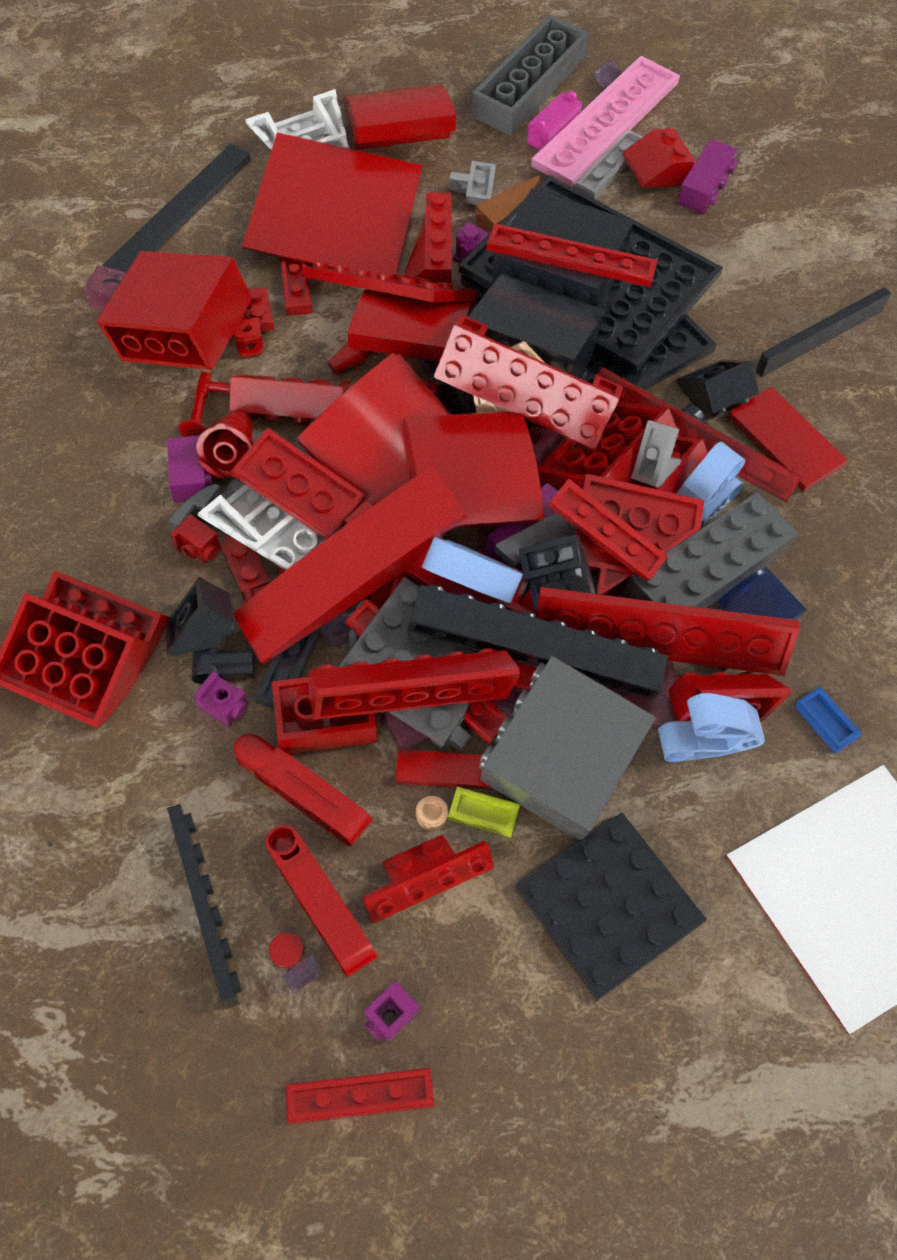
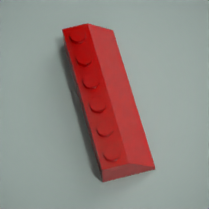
M493 648L483 649L474 654L451 652L444 657L434 658L431 655H420L413 660L400 661L398 658H389L375 664L358 661L345 667L336 668L333 665H321L316 667L315 670L309 671L308 687L313 720L507 699L520 676V670L506 650L496 651Z

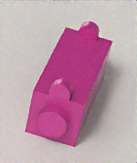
M571 90L567 94L562 92L529 122L528 144L541 150L581 113L582 102L577 100V95L574 91Z

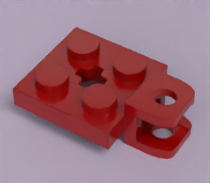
M267 287L249 289L253 299L246 310L247 313H244L232 335L235 338L237 353L240 357L261 355L264 350L261 332L274 330ZM247 346H255L252 349H246Z

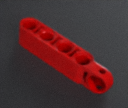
M253 733L243 734L234 743L233 752L236 761L243 769L343 844L352 847L373 822L372 817L362 807L288 753L272 746L262 737Z
M279 825L269 831L265 838V845L269 855L347 978L377 959V954L298 832L288 825Z

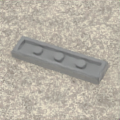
M627 130L575 182L574 188L596 200L628 165L622 156L623 151L643 136Z

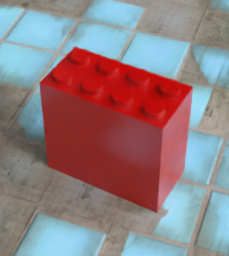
M140 251L96 322L121 361L213 370L253 298L233 257Z

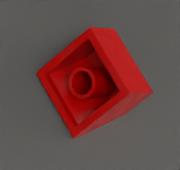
M672 128L653 129L624 150L622 154L642 188L682 186V183L696 162L678 133Z

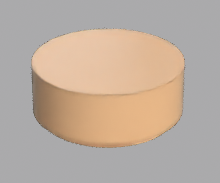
M438 796L422 798L416 806V820L418 824L429 831L442 828L448 820V806L446 802Z

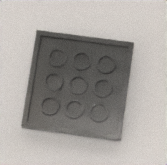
M404 577L339 667H345L358 661L375 664L389 658H398L400 661L413 660L420 655H431L434 658L444 657L451 652L474 654L478 651L407 631L420 587ZM471 703L390 711L389 713L436 743L444 746Z

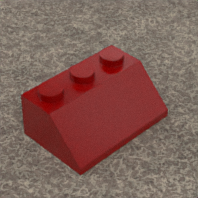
M750 671L739 674L715 672L710 675H697L694 672H688L680 675L668 689L676 721H691L687 701L691 697L703 693H712L747 701L757 710L760 722H763L791 695L790 688L768 674H754V672Z
M309 677L272 681L279 748L289 755L378 743L374 713L313 720L308 687Z

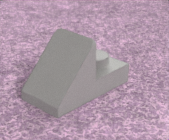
M648 420L631 479L654 487H659L681 462L680 459L671 457L679 432L678 428Z

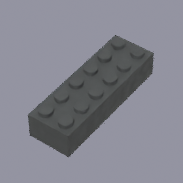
M549 15L472 92L471 117L512 136L586 58L589 32Z
M756 492L666 552L665 554L668 557L650 581L645 582L636 574L630 576L621 596L630 599L707 608L784 554L799 533Z

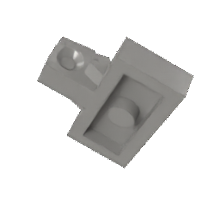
M472 161L470 173L451 172L448 190L466 194L465 204L478 205L490 199L496 164Z

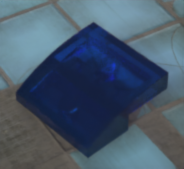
M767 567L752 574L718 599L719 604L726 611L797 620L807 611Z

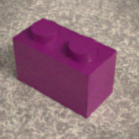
M199 436L167 439L169 487L174 503L186 502L199 491L213 485L212 474L208 473L198 460L196 443Z

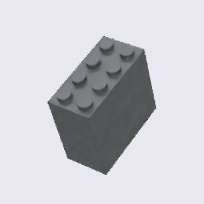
M551 656L546 665L541 662L534 672L529 686L530 692L526 689L522 691L515 703L516 708L512 713L514 715L513 719L507 716L498 730L497 745L493 746L490 744L484 752L479 769L482 770L480 780L580 841L584 840L592 829L656 717Z

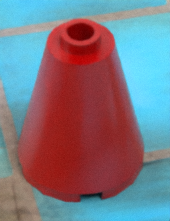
M232 411L207 427L200 434L196 443L198 460L208 473L223 479L234 477L231 475L232 469L254 444L252 422L249 416L241 411Z

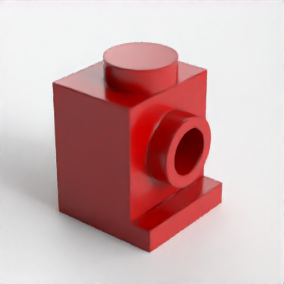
M191 514L170 533L175 550L179 553L183 550L189 558H197L204 564L214 560L221 549L217 533Z

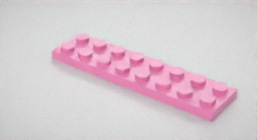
M640 56L532 158L531 167L573 187L575 182L627 130H631L679 83L680 75Z

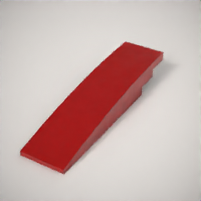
M432 465L297 561L237 609L233 616L262 664H265L420 562L417 557L429 550L434 537L443 540L441 535L468 517Z

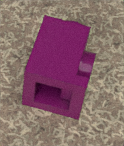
M468 222L456 233V253L452 256V260L460 264L489 233Z
M215 672L210 674L194 695L198 708L228 727L235 720L241 719L248 707L245 692L223 680Z
M394 981L364 1010V1016L368 1020L364 1027L378 1042L384 1037L390 1043L413 1019L420 1015V1006ZM394 1012L397 1016L396 1020L393 1023H386L383 1020L385 1013Z

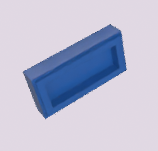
M820 686L798 700L794 705L797 711L835 754L858 740L862 735L859 729Z

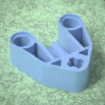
M723 442L717 443L710 450L677 493L704 500L701 526L705 525L732 501L743 487V482L735 476L745 464V459Z
M434 537L422 565L424 569L508 603L512 601L523 575L521 572L448 539L444 541Z
M703 693L688 699L687 704L691 721L670 722L658 728L664 759L667 762L722 757L756 748L765 742L758 712L745 700L712 693Z

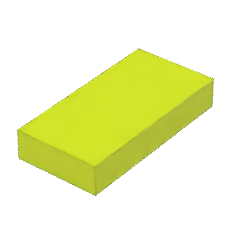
M457 786L448 814V820L511 838L520 804Z

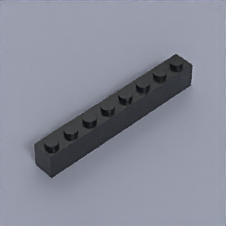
M436 585L420 586L407 629L410 632L477 651L487 648H493L496 651L506 650L515 662L536 668L541 662L546 665L551 656L606 688L652 700L662 691L668 656L659 654L658 650L651 647L638 648L628 645L627 641L620 638L607 639L598 636L592 630L582 629L579 631L572 629L564 622L541 620L530 612H513L507 610L502 604L482 603L476 601L471 595L451 594Z

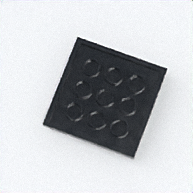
M623 812L515 885L518 894L596 1001L606 996L707 921Z

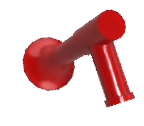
M204 371L200 373L189 421L181 422L178 426L179 434L182 437L200 436L206 429L201 424V418L208 392L230 393V383L211 381L212 375L209 372Z

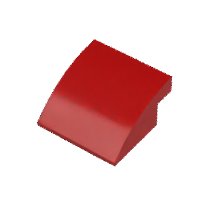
M440 83L351 94L343 97L355 150L450 138L451 131H456V112L446 88Z
M365 289L357 303L349 326V348L387 354L393 353L394 355L399 353L401 356L440 361L454 324L461 314L467 317L471 314L475 301L430 302Z
M392 353L334 401L296 438V441L311 458L364 493L365 497L361 504L367 501L374 506L410 481L404 418L449 414Z
M618 402L596 448H590L567 437L537 469L539 478L557 491L562 488L568 479L581 488L583 477L585 474H590L677 494L684 482L708 453L703 439L683 437L678 434L671 457L680 459L681 462L659 487L631 479L648 420L675 428L676 426L669 408Z
M509 411L404 418L410 480L433 465L468 517L452 529L538 523L545 519L536 458L528 427L522 413Z
M54 570L42 598L28 593H24L0 648V686L93 727L100 728L132 689L155 651L170 617Z

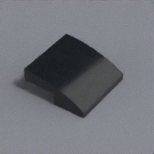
M577 534L519 549L523 577L525 580H529L534 611L538 610L541 587L595 594L589 564Z

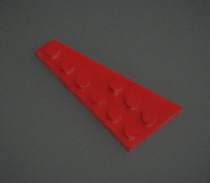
M313 261L312 266H302L301 269L302 277L430 302L476 301L477 290L453 287V283L438 281L434 283L431 282V279L415 277L413 279L408 278L409 275L393 273V275L377 273L375 275L371 274L372 271L363 269L350 271V267L334 265V268H329V263Z

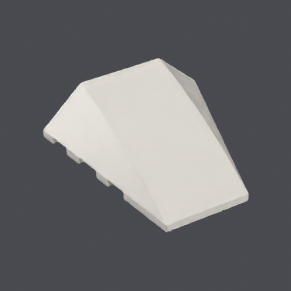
M335 89L313 96L312 111L274 123L269 112L245 119L246 124L271 150L277 132L349 148Z
M246 484L227 500L219 495L198 513V516L285 570L325 541L324 538Z

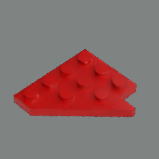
M585 474L583 477L581 489L664 553L700 530L704 500L590 474ZM576 527L574 528V534H577L580 538L590 570L598 571L595 594L603 595L634 574V572Z

